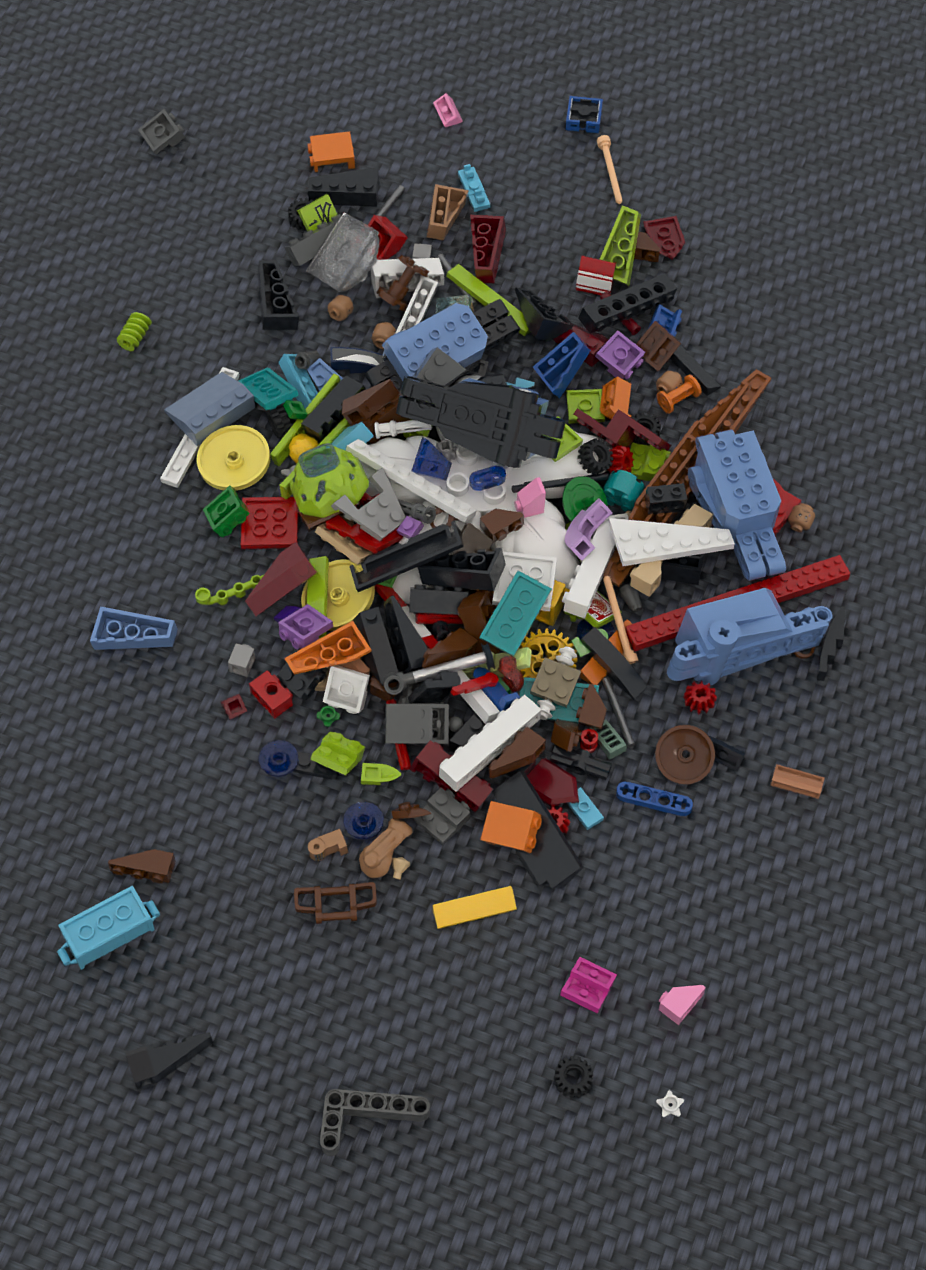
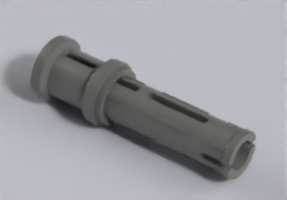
M398 499L403 512L411 515L412 518L416 520L421 519L427 524L435 520L436 511L433 507H425L421 503L412 504Z

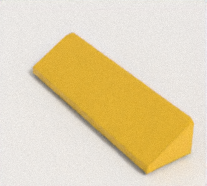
M512 886L432 905L437 929L517 910Z

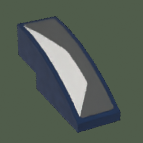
M330 347L331 368L333 370L349 369L350 374L366 373L383 362V355L373 351L349 347Z

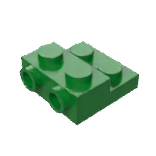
M230 485L203 509L213 531L222 538L230 535L232 529L236 525L243 523L250 514L245 503L239 499L235 489Z

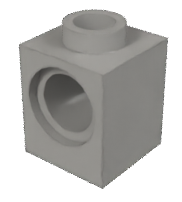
M236 643L228 661L229 672L248 677L256 658L254 648L246 644L240 645Z

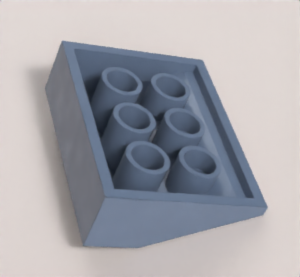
M221 372L164 409V412L196 446H199L211 433L229 426L255 408L254 395L242 383Z

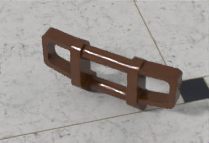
M368 882L352 883L349 886L321 888V886L295 888V910L298 913L315 914L316 924H322V921L348 919L357 921L358 910L377 905L376 884ZM356 890H372L373 899L371 901L356 904ZM300 894H315V907L299 906L298 896ZM350 894V911L322 913L321 896Z

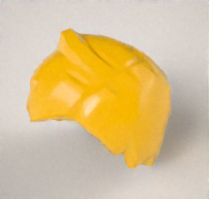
M300 433L294 436L289 444V456L297 464L300 458L313 451L319 443L315 438Z

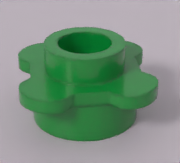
M327 705L317 713V719L322 720L324 726L330 727L332 722L340 719V714L333 707Z

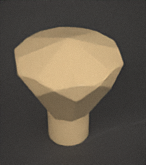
M403 857L392 858L393 878L401 880L402 873L410 866V862Z

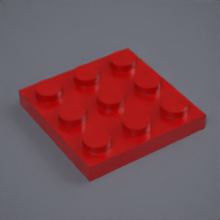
M283 497L242 498V502L245 503L250 514L241 523V549L288 548L295 542L298 543V506L294 497H289L288 499Z

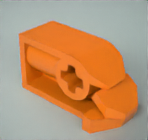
M617 376L603 385L600 412L607 418L612 419L619 409L631 417L628 414L631 384Z

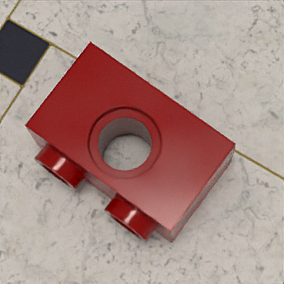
M268 670L249 683L251 694L274 719L293 706L291 691L288 688H283L279 678L275 674L271 675ZM270 692H276L274 695H269Z

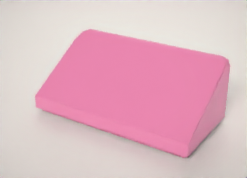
M447 93L433 102L444 127L463 122L453 99Z

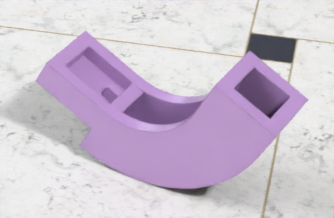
M599 498L586 511L582 509L578 513L565 535L566 545L581 561L595 549L594 545L590 542L592 534L612 514L611 510Z

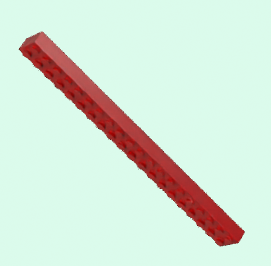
M838 555L628 625L625 630L635 652L676 638L688 608L762 588L771 590L777 602L781 603L846 581L851 573L842 557Z

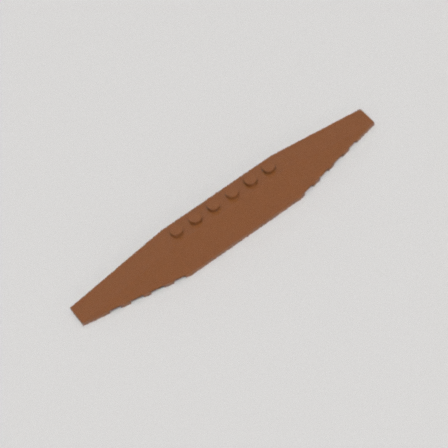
M756 369L737 388L730 391L727 397L721 399L713 409L708 410L699 421L694 422L647 487L684 483L688 500L693 494L689 484L688 469L696 464L698 454L695 443L696 437L709 434L715 436V433L731 429L736 433L772 378ZM646 487L636 500L628 520L671 524L679 512L648 515L645 503ZM615 547L603 578L609 576L612 584L619 587L637 564L623 566L617 547Z

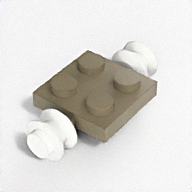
M570 647L559 649L561 656H556L558 662L544 658L530 691V694L544 699L537 701L539 708L542 709V720L552 718L550 711L556 709L552 702L567 708L580 677V670L569 667L574 665L572 659L577 658L575 650Z

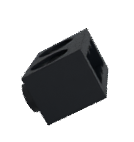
M684 483L647 487L645 503L648 515L685 511L687 495Z

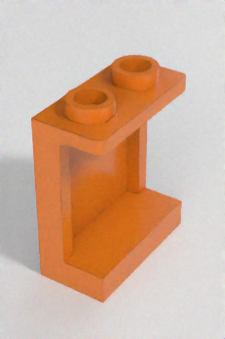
M350 131L310 136V143H307L308 153H312V156H309L310 166H314L315 172H318V166L346 162L348 163V169L355 168Z
M491 801L480 840L488 844H497L531 853L536 845L537 830L542 823L541 814L532 810Z

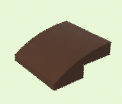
M654 321L636 345L645 352L643 356L645 361L659 372L681 343L661 324Z

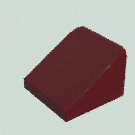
M235 694L220 702L229 719L247 712L240 694Z

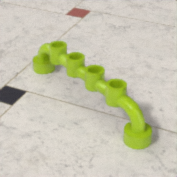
M254 575L250 581L245 583L238 582L234 584L233 588L226 591L219 590L212 597L207 588H199L195 592L196 601L202 605H212L215 603L225 605L228 603L229 597L234 595L238 598L244 597L246 590L254 589L258 584L257 582L264 575Z

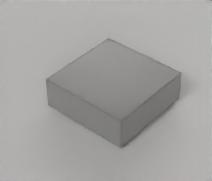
M414 243L412 259L430 258L432 245Z

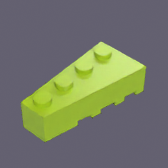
M622 205L600 259L615 262L616 267L613 280L630 286L641 214Z

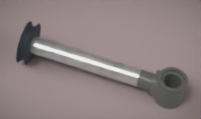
M488 642L486 645L481 643L483 652L406 674L402 672H389L383 678V686L389 694L395 695L403 689H407V685L435 678L439 672L444 670L456 672L486 663L488 670L491 667L495 669L493 654ZM396 679L398 680L397 686L389 687V681Z

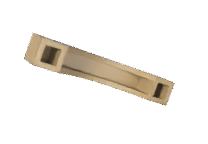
M694 504L690 509H686L682 518L674 524L710 528L712 526L713 514ZM664 560L641 563L638 567H635L630 574V586L650 597L660 585L661 565Z

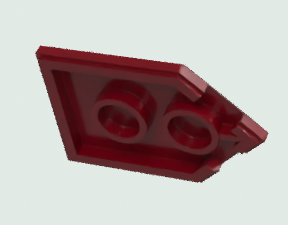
M677 216L643 222L646 234L660 248V254L673 260L685 245V239Z
M543 758L527 775L541 800L548 805L558 806L561 803L571 802V804L579 803L576 777L548 759Z

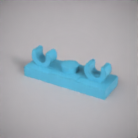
M470 164L464 165L463 170L458 171V176L464 190H469L467 197L473 211L477 212L490 208V202L475 168L471 167Z

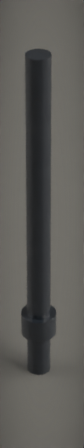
M607 473L584 476L596 482L605 481L609 478ZM576 477L542 481L544 489L566 486L570 480ZM532 481L513 485L511 488L512 492L518 493Z

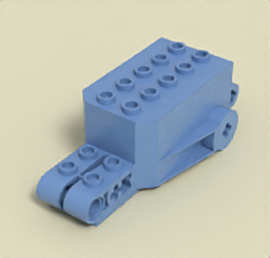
M731 429L715 433V436L709 434L696 437L695 443L698 452L696 464L688 469L691 490L701 507L713 514L712 525L714 528L730 530L735 544L734 551L744 577L751 581L766 577V575L772 576L784 573L786 571L785 560L773 532L781 505V498L754 430L735 435Z
M767 588L688 608L675 638L678 646L675 648L668 665L667 675L674 681L694 677L695 681L700 682L702 680L704 685L708 683L713 685L718 682L720 677L776 657L819 646L832 619V612L827 607L818 606L815 608L808 607L800 612H790L784 615L774 594Z

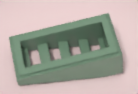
M605 719L603 726L606 729L597 732V742L610 760L624 753L627 745ZM609 732L607 736L603 738L601 737V735ZM613 738V740L606 743V740ZM614 743L617 744L616 746H614V747H612V748L610 747V745H612V744H614Z

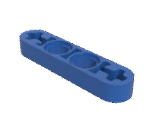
M621 782L616 790V796L620 801L679 816L689 815L693 807L692 800L687 796L631 782ZM624 789H628L626 795L623 794ZM634 790L637 791L636 798L633 797ZM643 792L648 793L650 799L646 801L641 800L639 795ZM666 797L670 803L668 805H661L658 800ZM673 800H676L675 807H672ZM682 803H686L685 809H681Z

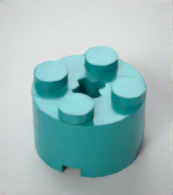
M613 470L603 488L608 505L613 506L616 504L621 506V509L624 511H631L635 506L636 500L645 489L644 483L636 481L637 477L630 472L618 470L617 473H614Z

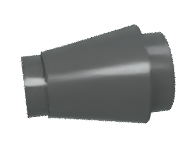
M315 350L299 352L295 357V364L300 369H307L320 358V355Z
M630 584L623 586L620 589V596L632 610V613L642 610L643 607L638 590L631 587Z

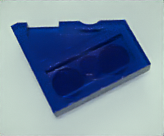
M422 437L412 472L447 481L452 463L428 439Z

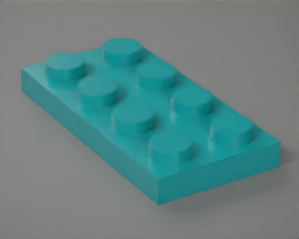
M268 367L238 380L254 395V401L265 410L275 409L277 405L284 403L286 400L292 401L293 398L299 396L296 388Z
M517 571L481 633L480 639L514 657L551 593L552 588Z
M521 677L519 696L526 695L539 707L537 701L544 699L530 694L536 678ZM576 684L567 708L552 702L556 709L550 711L552 718H547V720L556 721V719L579 723V719L576 718L579 707H583L584 700L582 699L584 688L588 689L589 684ZM594 685V687H595V689H596V691H597V693H598V692H599V685Z

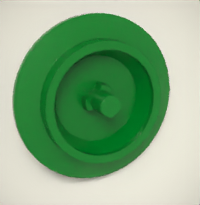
M584 476L576 477L567 483L563 491L562 503L565 514L571 522L582 509L586 511L598 498L608 507L607 498L601 486L593 479Z

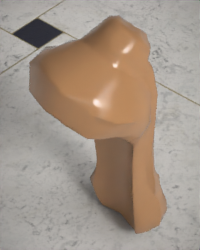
M391 819L388 822V828L361 852L359 857L361 870L369 878L384 876L392 863L393 851L405 838L413 833L412 828L401 819Z

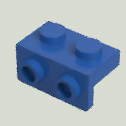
M659 304L655 309L650 326L654 321H657L675 337L677 331H675L676 327L682 319L680 317L682 310L678 309L673 313Z

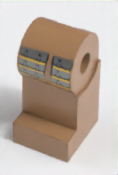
M340 829L319 836L308 844L309 855L314 861H321L327 855L338 851L341 856L348 853V848Z

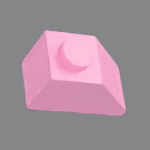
M540 477L535 478L517 493V501L514 502L517 512L523 513L524 518L544 513L546 491Z
M703 985L673 987L669 993L665 991L659 999V1011L679 1025L702 998L706 987Z

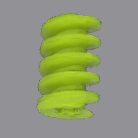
M131 313L120 335L117 337L118 344L125 350L134 351V347L139 346V342L142 341V337L146 334L145 331L152 324L150 318L142 313Z

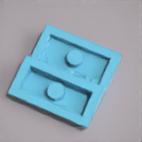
M517 377L514 384L506 382L507 385L521 388L532 387L535 383Z

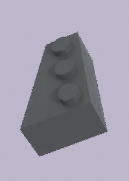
M437 347L430 351L413 377L445 386L467 369Z

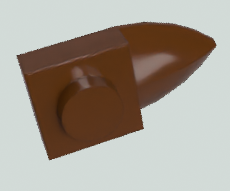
M410 802L401 803L397 809L391 811L393 819L415 818L431 814L430 811L420 808L419 804L410 805Z

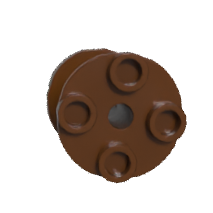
M401 255L398 259L407 266L399 280L395 279L389 289L380 286L376 293L392 306L399 305V309L405 312L409 304L403 299L410 289L407 286L416 272L424 277H428L430 271L416 265L415 261L410 257Z

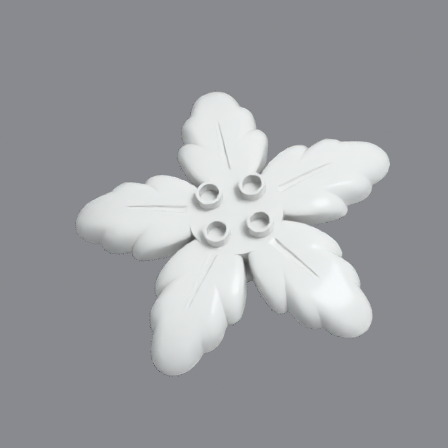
M466 375L458 379L455 384L468 378L478 380L482 376ZM436 426L440 440L442 441L446 439L441 433L439 427ZM575 432L583 439L582 445L594 438H600ZM411 436L406 438L405 441L386 437L374 444H369L370 447L379 450L380 453L394 459L395 462L409 468L412 472L424 477L427 481L439 486L442 490L476 509L475 517L467 522L474 525L481 532L483 530L480 528V517L495 508L517 512L514 504L517 501V493L512 492L511 488L513 485L524 484V482L533 481L540 477L541 481L592 475V472L587 473V469L584 470L582 468L584 465L579 463L581 459H578L580 446L556 462L551 458L535 454L526 461L522 460L520 468H513L490 461L454 443V446L457 447L455 460L451 459L448 463L438 461V455H434L437 441L425 436ZM607 442L606 446L609 445L610 449H612V446ZM593 451V456H594L595 460L598 462V460H599V459H598V456H597V454ZM360 461L368 479L377 472L374 468ZM349 474V478L353 480L354 476ZM388 477L397 499L412 504L421 503L425 507L436 509L435 505ZM369 481L366 493L370 496L379 494L378 490ZM565 486L545 489L544 513L524 518V525L521 529L512 531L507 534L505 539L492 543L491 549L495 551V548H502L503 552L557 558L555 580L566 584L568 589L571 578L575 579L576 577L574 575L575 569L580 563L577 556L565 543L567 530L565 529L563 515L553 504L546 500L562 498ZM442 512L436 515L434 525L436 527L442 524L446 525L449 514ZM421 519L418 520L424 525L419 534L432 529L430 524L424 523ZM455 520L459 529L462 530L465 523ZM403 536V538L398 543L403 545L407 543L409 539ZM416 567L398 575L392 586L406 604H409L410 587H414L415 584H422L418 568ZM426 585V588H434V585Z

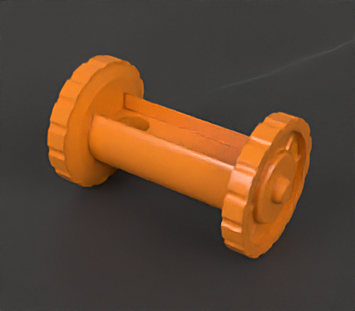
M689 374L684 377V384L669 393L660 391L656 397L662 410L670 414L674 411V404L689 395L698 397L702 391L696 378Z

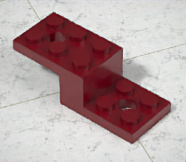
M578 408L573 414L578 417L577 422L590 429L612 446L629 447L636 435L659 451L662 448L668 451L672 446L619 409L607 427Z

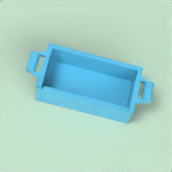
M132 885L59 924L58 926L66 943L57 953L64 966L78 963L82 970L86 964L129 943L148 931H154L153 922L160 916V913L152 900L142 902ZM145 906H147V908H148L150 914L152 915V918H151L150 915L148 914V912H147ZM67 947H69L75 958L72 961L65 950Z

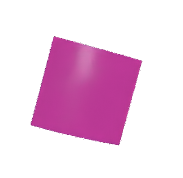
M579 957L571 971L570 977L561 990L560 996L598 1014L617 974Z

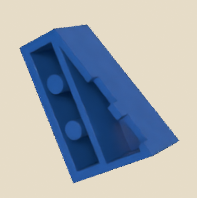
M573 332L536 363L533 368L551 392L560 399L591 350Z

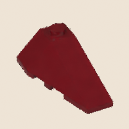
M573 325L572 329L553 339L556 343L560 344L570 334L575 332L591 350L584 360L591 367L599 361L595 357L596 353L609 340L602 334L596 332L590 334L587 329Z
M297 542L278 555L245 600L255 616H258L318 573Z

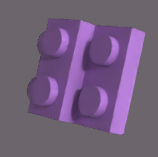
M617 330L596 353L595 357L609 367L607 371L615 378L618 376L621 379L625 378L628 380L634 373L632 369L634 367L638 369L644 362L642 358L645 352Z
M308 604L278 622L281 639L291 641L292 646L297 650L317 641L321 634L333 628L332 620Z

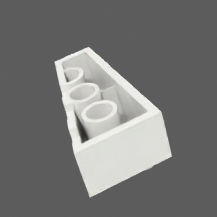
M439 258L413 259L416 265L430 271L427 278L438 282L437 286L444 285V272ZM399 259L370 260L371 280L376 298H380L379 294L376 293L380 286L389 289L395 279L399 280L407 266ZM415 273L407 286L410 288L408 292L415 291L421 279V274Z

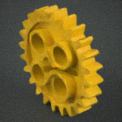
M548 628L545 629V633L538 629L537 635L530 632L531 638L526 636L524 638L525 643L522 642L519 649L528 647L531 650H537L539 653L537 655L531 654L530 668L518 670V675L524 674L523 677L527 678L537 677L538 673L534 669L541 667L544 660L541 644L545 646L546 657L558 662L556 656H561L560 648H574L572 643L568 644L569 637L562 639L563 633L561 632L557 636L555 629L550 634ZM550 646H556L558 649L555 651H551L548 648ZM577 658L572 659V661H573L574 663H576V662H577ZM576 664L569 667L576 669Z

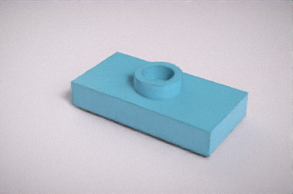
M580 787L578 789L579 803L571 804V802H568L567 804L586 830L603 821L604 817Z

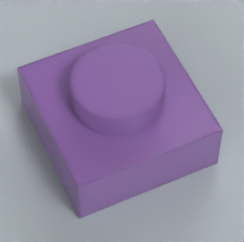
M406 516L397 532L399 535L410 539L418 535L424 525L421 521Z

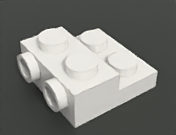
M338 665L331 666L323 702L328 703V706L333 708L340 707L346 709L347 712L352 714L360 713L364 709L368 692L366 689L370 675Z

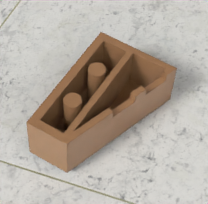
M435 184L427 230L428 238L445 239L466 204L469 190Z

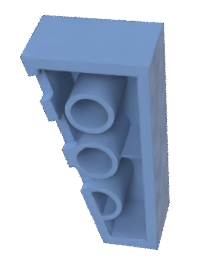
M100 606L90 643L94 650L173 647L178 628L174 620Z

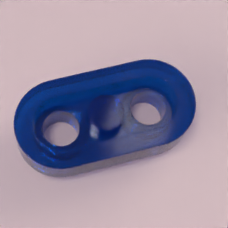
M492 466L475 471L469 477V485L476 491L499 486L506 480V471L501 466Z

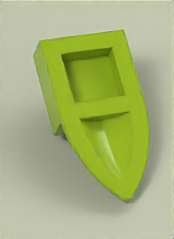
M362 764L361 784L381 785V782L392 781L401 776L397 769L389 765Z

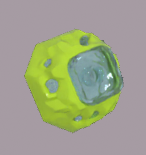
M325 443L303 452L298 458V463L294 468L295 475L290 482V488L299 511L303 515L321 518L339 512L340 510H334L331 505L344 495L348 497L353 505L358 504L369 487V480L360 460L353 456L352 453L337 448L330 443Z

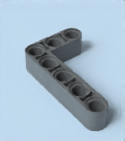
M332 1089L325 1096L320 1135L321 1150L327 1156H334L340 1151L344 1115L422 1122L430 1116V1103L422 1096ZM334 1098L341 1100L338 1105L330 1104V1101ZM355 1100H359L362 1102V1104L359 1107H353L351 1105V1103ZM376 1102H381L383 1107L375 1109L372 1105ZM396 1104H403L405 1108L397 1111L394 1109V1106ZM417 1106H424L426 1110L419 1113L415 1111V1108ZM331 1119L338 1121V1124L335 1126H329L327 1123ZM328 1140H334L336 1142V1144L333 1147L325 1146V1143Z

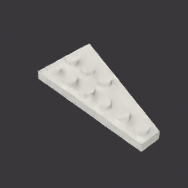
M609 518L608 522L623 566L734 549L735 545L729 529Z

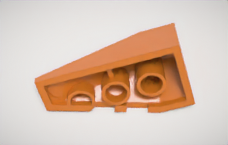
M351 621L284 659L295 675L352 662L370 653L372 650L355 623Z

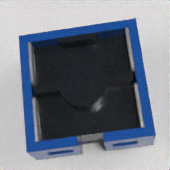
M570 96L566 130L579 131V129L590 133H599L603 99Z

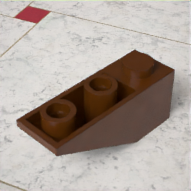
M388 379L343 400L342 415L351 426L368 420L399 394V390L391 379Z
M460 627L455 632H450L446 639L440 640L434 648H429L425 652L422 667H431L473 655L478 640Z
M529 727L519 731L514 737V742L511 745L505 746L498 760L494 759L491 762L489 777L493 779L533 763L545 750L546 740Z
M152 849L109 860L108 865L110 871L116 875L122 876L127 874L140 880L146 878L151 879L155 883H169L176 860L174 853Z

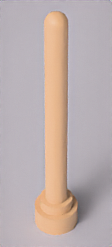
M602 135L597 138L598 148L604 154L616 203L621 204L623 200L609 150L611 146L610 137Z
M605 576L603 581L624 650L622 654L630 664L638 662V657L634 650H631L611 578Z

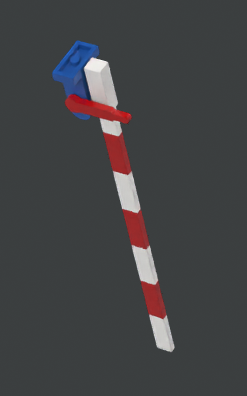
M379 584L375 585V590L384 601L390 596L396 598L427 648H434L438 641L423 624L415 622V614L409 612V607L394 589ZM482 667L474 670L473 677L475 679L471 680L462 670L456 671L460 677L461 685L455 686L451 690L453 696L460 694L485 724L492 723L501 711H506L515 699L521 698L517 692L509 694L498 682V676Z

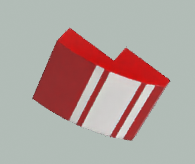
M581 256L576 290L602 295L608 291L611 294L616 263Z

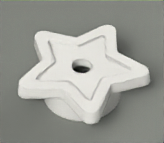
M670 1090L664 1098L656 1100L657 1104L662 1107L663 1117L669 1114L677 1117L681 1115L679 1107L684 1102V1099L677 1098Z

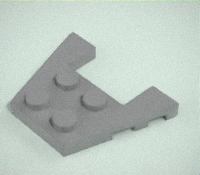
M383 468L368 479L380 494L359 510L346 495L331 505L334 510H340L344 513V517L348 520L352 519L357 522L361 529L378 541H381L398 528L406 518Z

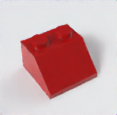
M374 215L356 244L374 260H387L400 251L408 237L388 218Z

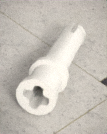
M391 420L389 423L381 424L375 422L377 439H380L381 436L389 435L396 437L399 433L432 430V425L416 420L405 422Z

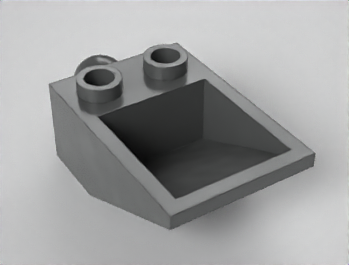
M386 704L385 743L427 744L431 740L433 743L448 744V728L452 732H458L463 726L461 718L454 716L449 719V704ZM432 711H435L437 714L435 718H432ZM433 730L436 732L435 738L432 737Z

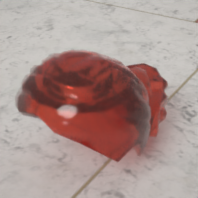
M505 656L499 660L500 667L497 670L504 675L503 681L510 688V691L518 693L523 688L524 676L517 668L516 658Z

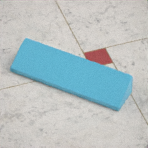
M283 354L279 365L288 383L297 389L299 395L296 397L297 401L302 402L306 409L318 392L307 370L296 366L295 357L297 354Z

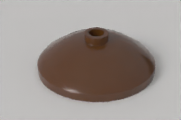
M678 725L667 730L661 736L656 746L655 758L659 770L666 778L678 784H692L702 780L711 771L715 761V749L710 737L700 728L692 725ZM684 750L689 751L690 756L688 758L683 757Z

